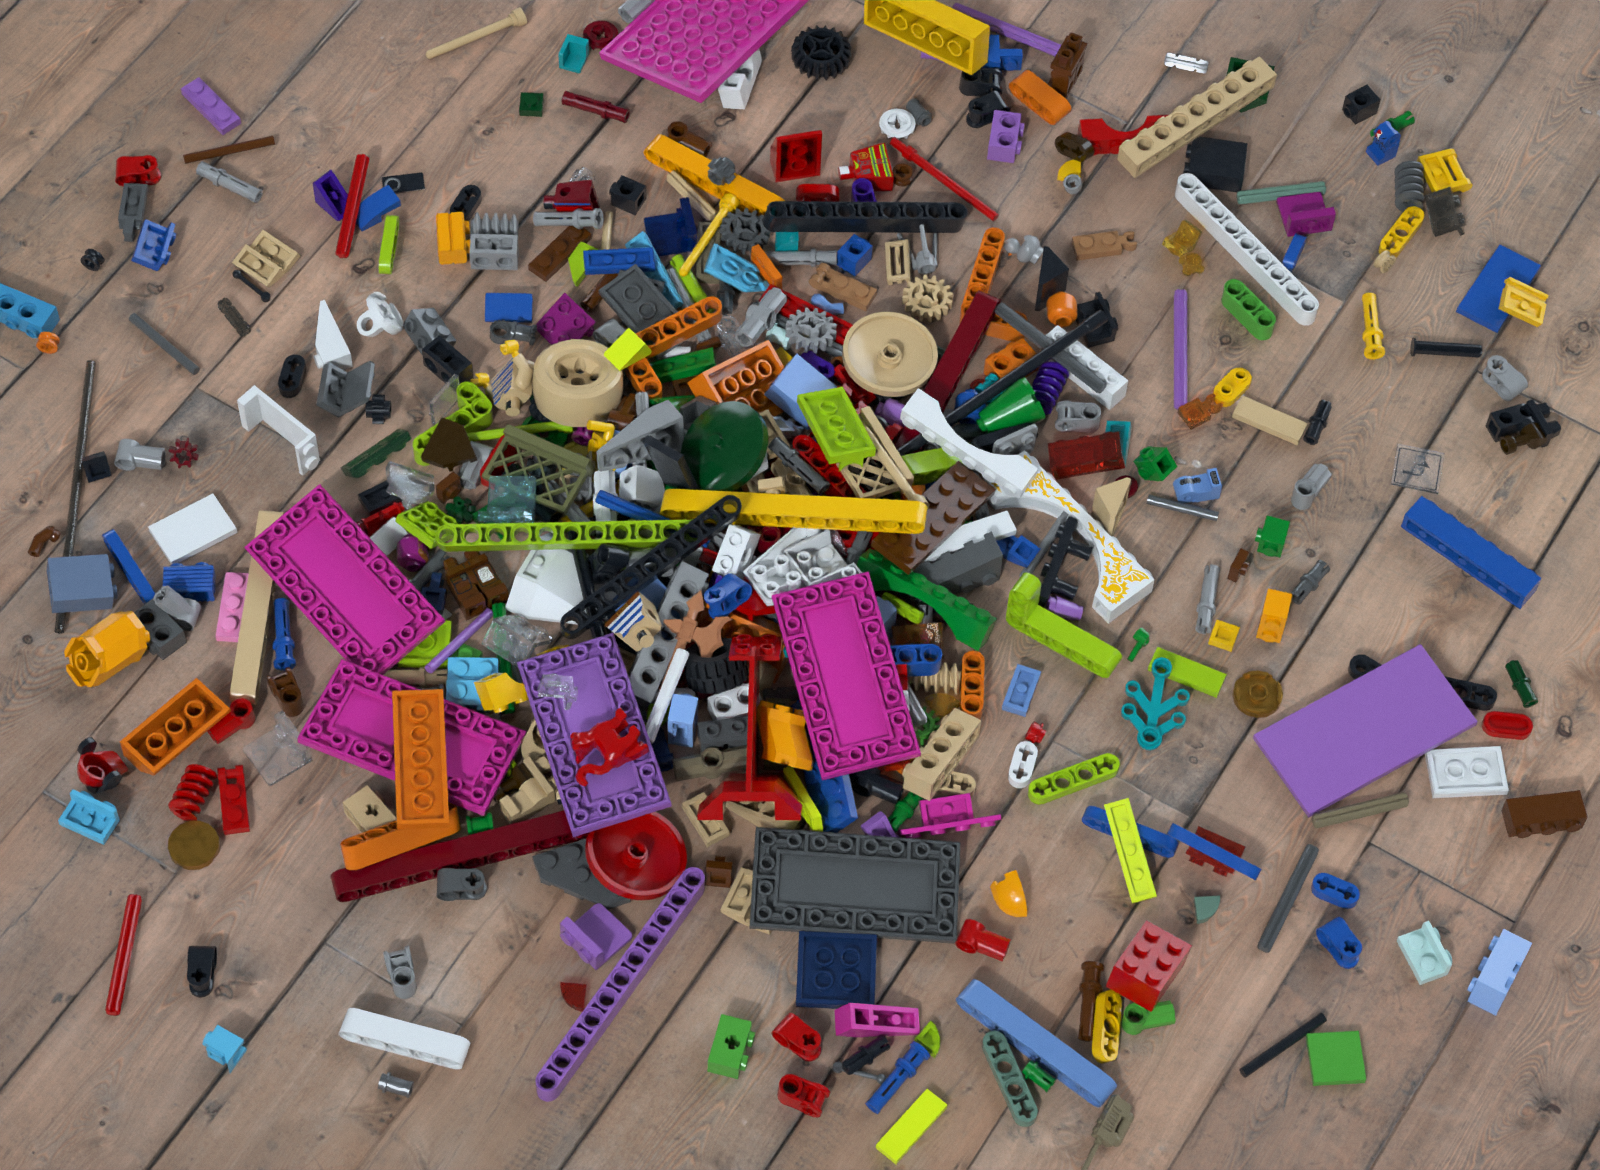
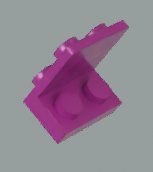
M1321 192L1277 198L1276 203L1287 237L1294 236L1295 233L1305 235L1332 231L1336 213L1334 207H1325Z

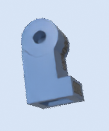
M1217 468L1207 469V473L1179 477L1173 482V487L1178 502L1195 503L1219 499L1222 484Z

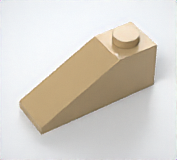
M726 801V808L757 827L794 830L800 820H775L774 801Z

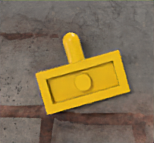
M589 420L587 422L588 430L604 432V434L593 432L587 446L588 453L592 451V459L597 462L596 451L613 438L615 426L612 423Z

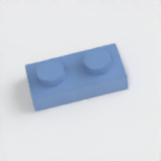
M1017 664L1002 705V710L1026 717L1041 671Z

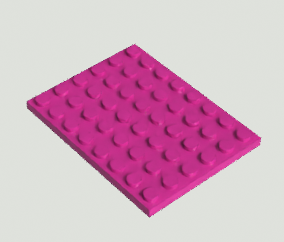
M655 0L606 45L599 54L601 59L702 103L809 0Z

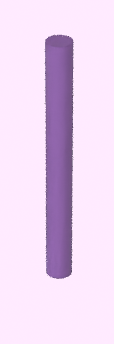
M485 609L425 666V670L430 674L433 673L493 616L492 610Z

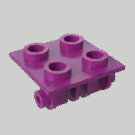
M564 292L535 325H537V331L553 345L560 341L581 339L583 336L591 337L595 331L593 325L596 322Z

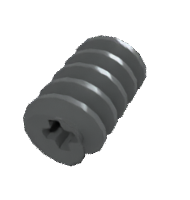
M1406 161L1395 168V206L1402 212L1411 206L1423 208L1424 167L1420 162Z

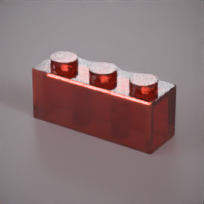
M1105 432L1101 435L1081 436L1077 439L1058 440L1054 443H1048L1050 468L1055 480L1125 468L1123 444L1119 432Z

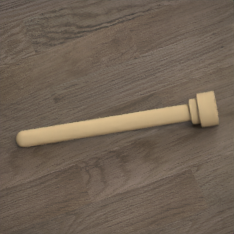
M521 7L514 9L505 19L428 50L426 57L428 59L435 58L511 25L513 27H521L527 24L526 16Z
M864 426L876 448L875 454L907 499L910 501H920L929 508V503L925 497L914 492L870 428Z

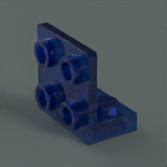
M689 197L679 199L680 208H676V213L644 218L646 234L658 256L692 252L696 246L697 230Z

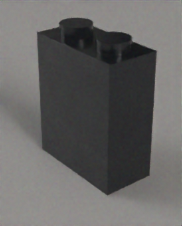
M1199 136L1192 141V145L1187 144L1185 158L1190 159L1189 162H1185L1183 174H1193L1208 189L1237 193L1241 191L1248 143Z

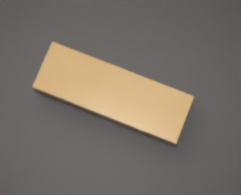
M1243 395L1232 415L1234 419L1295 445L1299 444L1308 425L1304 421Z

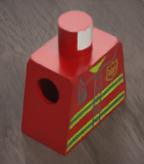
M885 143L852 151L850 153L849 166L838 167L840 180L853 179L854 182L856 179L865 178L872 183L874 191H893L894 176Z

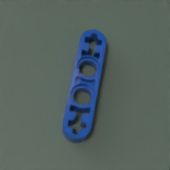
M111 529L102 534L108 550L145 605L155 595L149 582L116 531Z
M1088 806L1082 816V822L1092 829L1113 837L1106 811L1095 806ZM1136 823L1143 849L1166 858H1171L1175 855L1179 845L1176 839Z
M1172 823L1167 832L1168 835L1254 880H1257L1262 870Z

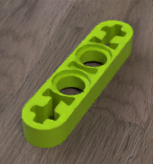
M1106 753L1035 779L1029 785L1028 798L1034 804L1041 805L1112 779L1118 774L1119 759L1113 754ZM1107 762L1108 765H1113L1112 770H1109L1108 767L1103 768L1104 763ZM1081 770H1088L1091 772L1092 777L1085 780L1080 778L1078 773ZM1064 778L1069 782V786L1060 788L1056 785L1055 781ZM1039 788L1040 791L1044 790V794L1040 795L1039 792L1035 793V789Z

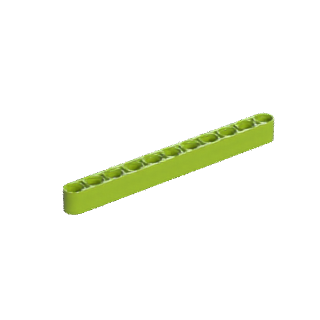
M693 519L446 524L437 529L435 537L439 548L447 552L598 549L601 544L620 545L627 548H655L667 539L664 536V532L667 529H674L677 532ZM648 529L653 534L650 538L643 539L639 536L640 531ZM598 530L603 533V536L599 540H593L589 536L590 533ZM618 530H624L628 533L624 539H617L614 534ZM545 531H549L553 534V537L549 541H543L540 535ZM568 531H575L578 537L575 540H567L565 534ZM495 532H500L504 535L503 539L499 542L492 541L490 537ZM519 532H526L529 535L522 542L516 540L515 536ZM450 533L454 538L451 542L444 543L441 541L442 535ZM469 533H476L479 535V538L471 543L466 541V536ZM689 534L684 536V539L690 543L697 540V538H692Z

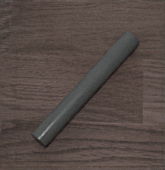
M1148 495L1146 504L1213 521L1218 519L1219 512L1153 495Z

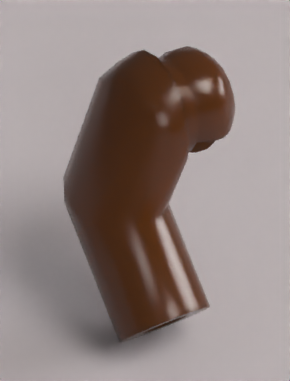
M718 336L699 342L696 345L695 351L713 347V350L721 347L720 339Z
M47 526L38 532L32 540L28 554L33 557H39L45 542L48 539L51 542H56L61 535L60 531L55 529L54 526Z

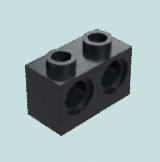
M440 335L422 348L424 366L456 393L458 385L474 379L472 362Z

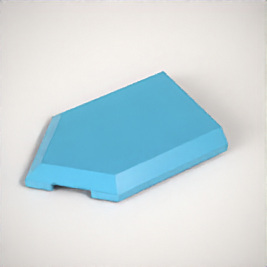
M713 244L704 272L742 292L766 291L769 283L761 279L759 276L760 271L755 264L718 244Z

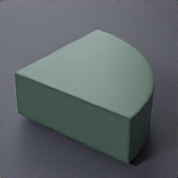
M1220 896L1194 897L1193 902L1197 924L1207 922L1217 912Z

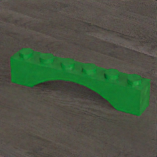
M869 548L860 556L857 567L862 573L869 572L874 592L882 590L897 591L914 596L937 611L949 625L955 638L977 651L987 643L997 621V618L992 616L989 611L979 609L970 604L967 599L950 593L944 586L930 582L922 574L911 572L908 575L877 550Z

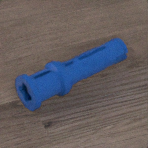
M278 598L273 602L276 639L272 645L276 655L273 665L275 669L285 671L287 667L293 669L296 666V660L293 658L295 642L291 638L290 601L286 598Z
M911 1042L910 1049L902 1058L896 1060V1068L865 1103L866 1106L875 1114H879L880 1110L906 1079L914 1077L917 1073V1068L922 1062L930 1058L929 1052L919 1043ZM914 1056H916V1058L913 1060V1062H910V1060H911ZM892 1082H895L893 1086L888 1090V1092L882 1097L881 1095L889 1087V1085Z

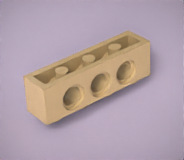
M954 708L949 716L945 715L939 729L930 734L925 747H920L921 756L915 757L912 763H908L902 773L904 777L903 788L930 801L978 739L981 720L957 708Z

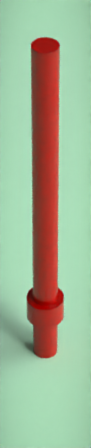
M896 137L891 139L889 144L901 152L902 157L907 161H913L993 222L998 218V213L917 154V150L912 146H906Z

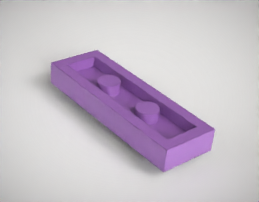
M199 77L181 88L182 95L222 135L241 124L240 117Z

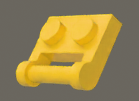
M1452 148L1419 156L1417 162L1423 164L1424 178L1434 197L1457 191L1466 192L1473 186L1470 179L1466 178L1456 159L1457 154ZM1445 162L1450 165L1457 181L1453 180Z

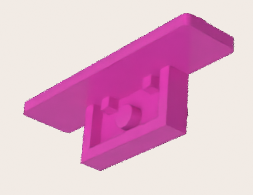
M970 793L934 798L930 801L921 800L919 801L922 826L900 829L898 834L905 835L906 838L921 837L920 832L930 831L931 835L946 833L945 828L955 827L956 831L971 829L970 824L980 823L981 828L995 826V820H1001V814L974 818Z

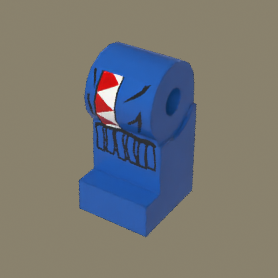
M1389 121L1381 123L1374 130L1375 137L1373 143L1367 146L1366 153L1377 166L1396 157L1401 134L1391 126Z

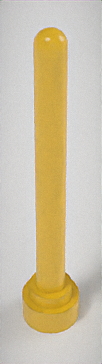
M730 193L724 194L719 202V212L680 268V276H687L722 224L723 217L726 218L728 212L734 213L739 207L740 201L735 195Z

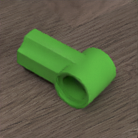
M1170 1000L1158 1002L1153 1011L1150 1012L1136 1003H1131L1124 1010L1121 1026L1126 1033L1137 1035L1144 1029L1175 1024L1173 1004ZM1136 1016L1140 1019V1021L1133 1022L1129 1019V1017Z

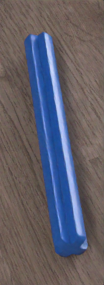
M603 490L598 492L595 499L596 503L635 520H671ZM674 529L666 530L673 534L676 532ZM688 533L692 538H697L694 534ZM710 540L702 545L703 548L708 547Z

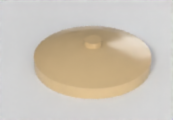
M878 312L861 318L849 329L843 344L842 358L847 373L860 387L877 395L899 397L914 393L918 388L921 389L929 382L936 368L938 351L933 336L919 321L901 313Z

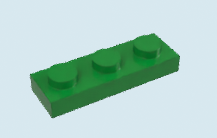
M713 347L650 362L649 364L662 384L699 375L716 366V358Z

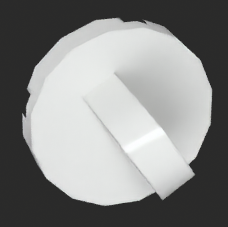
M373 292L366 299L369 310L363 313L357 321V329L364 336L374 337L383 330L396 335L403 329V319L394 304H388L385 301L387 298L382 293ZM372 319L373 326L369 331H367L366 323L368 320Z

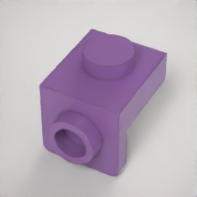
M881 811L861 825L865 835L899 837L894 833L886 815Z

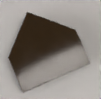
M442 417L421 455L423 462L440 468H448L449 472L453 471L454 467L468 461L473 463L478 460L464 426Z

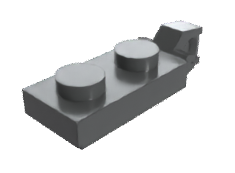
M124 183L118 221L119 229H123L124 241L134 242L135 230H141L149 190L148 184Z

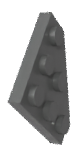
M586 839L532 856L540 882L543 884L558 887L564 890V893L581 900L586 899L595 904L600 903L607 910L631 902V899L611 892L596 879L587 863L585 854Z

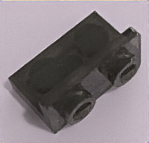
M1451 187L1424 195L1432 232L1435 237L1458 230L1460 236L1465 234L1463 226H1466L1467 223L1463 212L1460 213L1459 208L1462 207L1459 194H1454Z

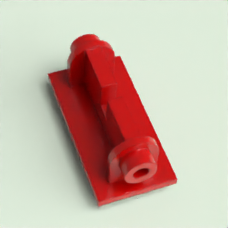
M839 364L834 368V376L841 386L845 383L853 390L849 397L853 404L862 400L868 406L877 398L874 393L863 389L854 382L847 373L845 366L843 367L842 364Z
M394 502L393 505L365 519L361 518L356 524L370 537L392 517L397 518V515L405 511V508L401 502Z

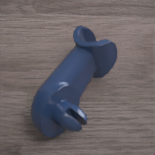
M660 727L655 741L651 745L660 771L665 772L673 769L672 759H674L673 752L670 753L664 730Z

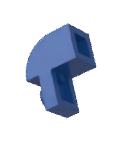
M989 35L988 63L981 68H996L1008 71L1021 70L1022 49H1000L999 35Z

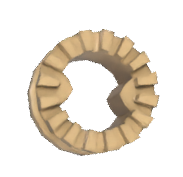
M1385 250L1376 258L1374 267H1380V272L1386 273L1391 268L1390 265L1393 266L1396 262V257L1394 255L1390 256V252Z

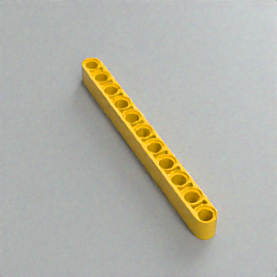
M667 489L663 494L660 515L671 520L695 519L723 497L733 495L740 499L742 505L739 518L732 523L733 525L919 534L925 529L928 507L920 501ZM731 504L723 507L724 511L729 514L736 512V508ZM706 519L704 523L717 524L713 519Z

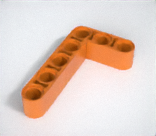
M992 227L984 233L961 305L960 322L978 290L990 294L1004 247L1005 234L999 228ZM1015 311L1027 321L1026 315H1024L1021 312ZM995 314L985 333L987 336L1016 342L1025 337L997 314Z
M713 296L706 297L636 333L643 342L648 340L655 342L653 345H647L652 350L650 355L623 369L637 393L654 389L657 393L653 395L648 394L649 399L662 397V384L649 364L648 359L718 324L722 319V303L718 298ZM711 308V309H715L716 312H715V313H708V312H706V310H708V309ZM688 319H693L696 322L694 324H688L685 321ZM673 330L675 331V333L672 335H668L665 333V331ZM637 370H643L646 373L643 375H636L634 372H636Z

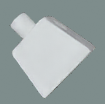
M647 460L645 464L641 465L634 462L632 467L621 472L619 482L620 498L652 512L662 505L665 491L664 484L658 471L647 468Z

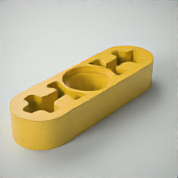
M1416 206L1405 209L1381 240L1378 250L1379 254L1388 250L1386 248H1389L1392 242H1394V248L1388 251L1390 256L1398 257L1422 226L1424 220L1422 209ZM1416 217L1412 220L1411 224L1408 223L1409 218ZM1401 229L1406 231L1408 235L1402 237L1397 235L1395 231Z
M1111 989L1099 993L1096 997L1092 1054L1094 1059L1101 1064L1115 1060L1118 1055L1122 1000L1120 995ZM1104 1021H1107L1109 1024V1032L1105 1029Z

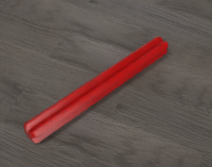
M358 154L355 159L335 251L336 256L342 259L348 258L370 160L366 154Z
M129 894L127 896L105 1007L106 1014L110 1016H118L121 1011L142 904L141 896L137 894Z

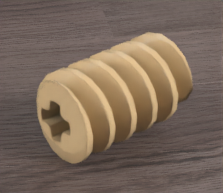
M943 662L937 674L910 677L909 685L911 686L913 683L915 691H918L923 684L925 692H928L932 685L934 686L935 693H938L940 688L943 687L945 694H948L950 689L953 688L955 695H958L961 670L958 671L956 663H953L951 669L948 670L947 663Z

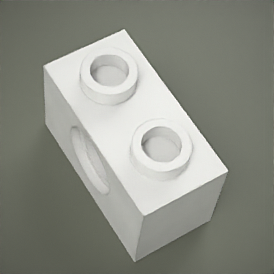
M729 524L712 571L723 576L733 573L743 579L745 577L743 571L751 562L761 534L739 525Z

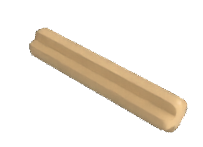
M673 170L667 174V181L707 221H712L717 211L677 171Z

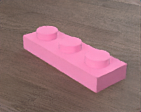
M226 572L216 630L217 641L238 642L249 573Z

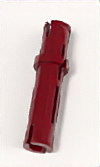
M565 91L562 96V105L600 115L603 119L610 118L623 123H627L629 119L630 109L612 105L609 101L602 102L569 91Z

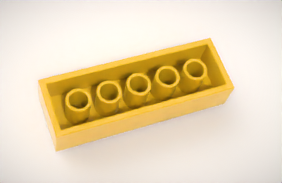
M864 0L865 25L970 75H973L988 63L989 25L936 0Z

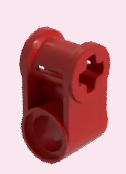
M151 155L119 157L116 160L115 182L123 187L124 183L157 184L161 180V172L157 168V159Z
M791 1012L771 1032L773 1038L780 1045L788 1048L804 1061H815L821 1054L820 1034Z
M787 1074L779 1082L777 1096L782 1104L797 1109L808 1116L818 1118L822 1114L821 1108L824 1100L829 1097L831 1092L827 1087L819 1083L808 1081L794 1074ZM790 1086L795 1088L796 1092L790 1094L785 1092L784 1088Z

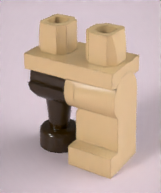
M545 756L534 761L528 757L523 760V763L516 765L513 768L512 777L503 782L495 794L493 800L496 804L500 803L501 812L510 824L525 821L547 805L556 802L557 786L554 777L552 776L546 780L543 776L551 771L549 761ZM515 789L519 790V792L515 793L510 797L508 795L505 796V794L508 792H511Z

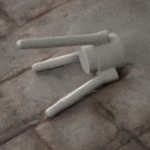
M921 224L919 228L923 250L917 253L916 259L910 250V261L913 270L918 269L920 274H930L938 267L937 233L933 234L931 254L927 247L924 225ZM897 233L899 240H905L901 233Z

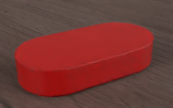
M1490 711L1483 718L1482 729L1487 735L1492 737L1524 740L1530 736L1533 723L1524 714Z

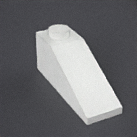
M322 300L319 307L315 343L317 355H314V360L318 369H323V365L330 362L345 370L353 367L351 353L325 300Z

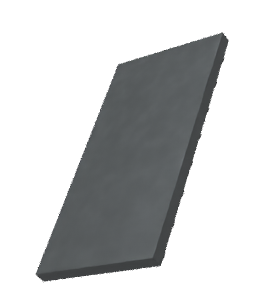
M756 827L749 929L877 935V938L955 944L958 919L960 842Z

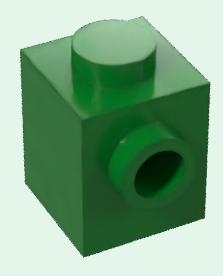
M1266 516L1264 527H1258L1255 538V542H1259L1257 552L1263 553L1266 556L1281 558L1290 521Z

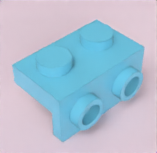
M72 789L70 792L71 801L59 818V825L104 845L120 821L116 807L108 801L100 802L94 799L88 792H78Z

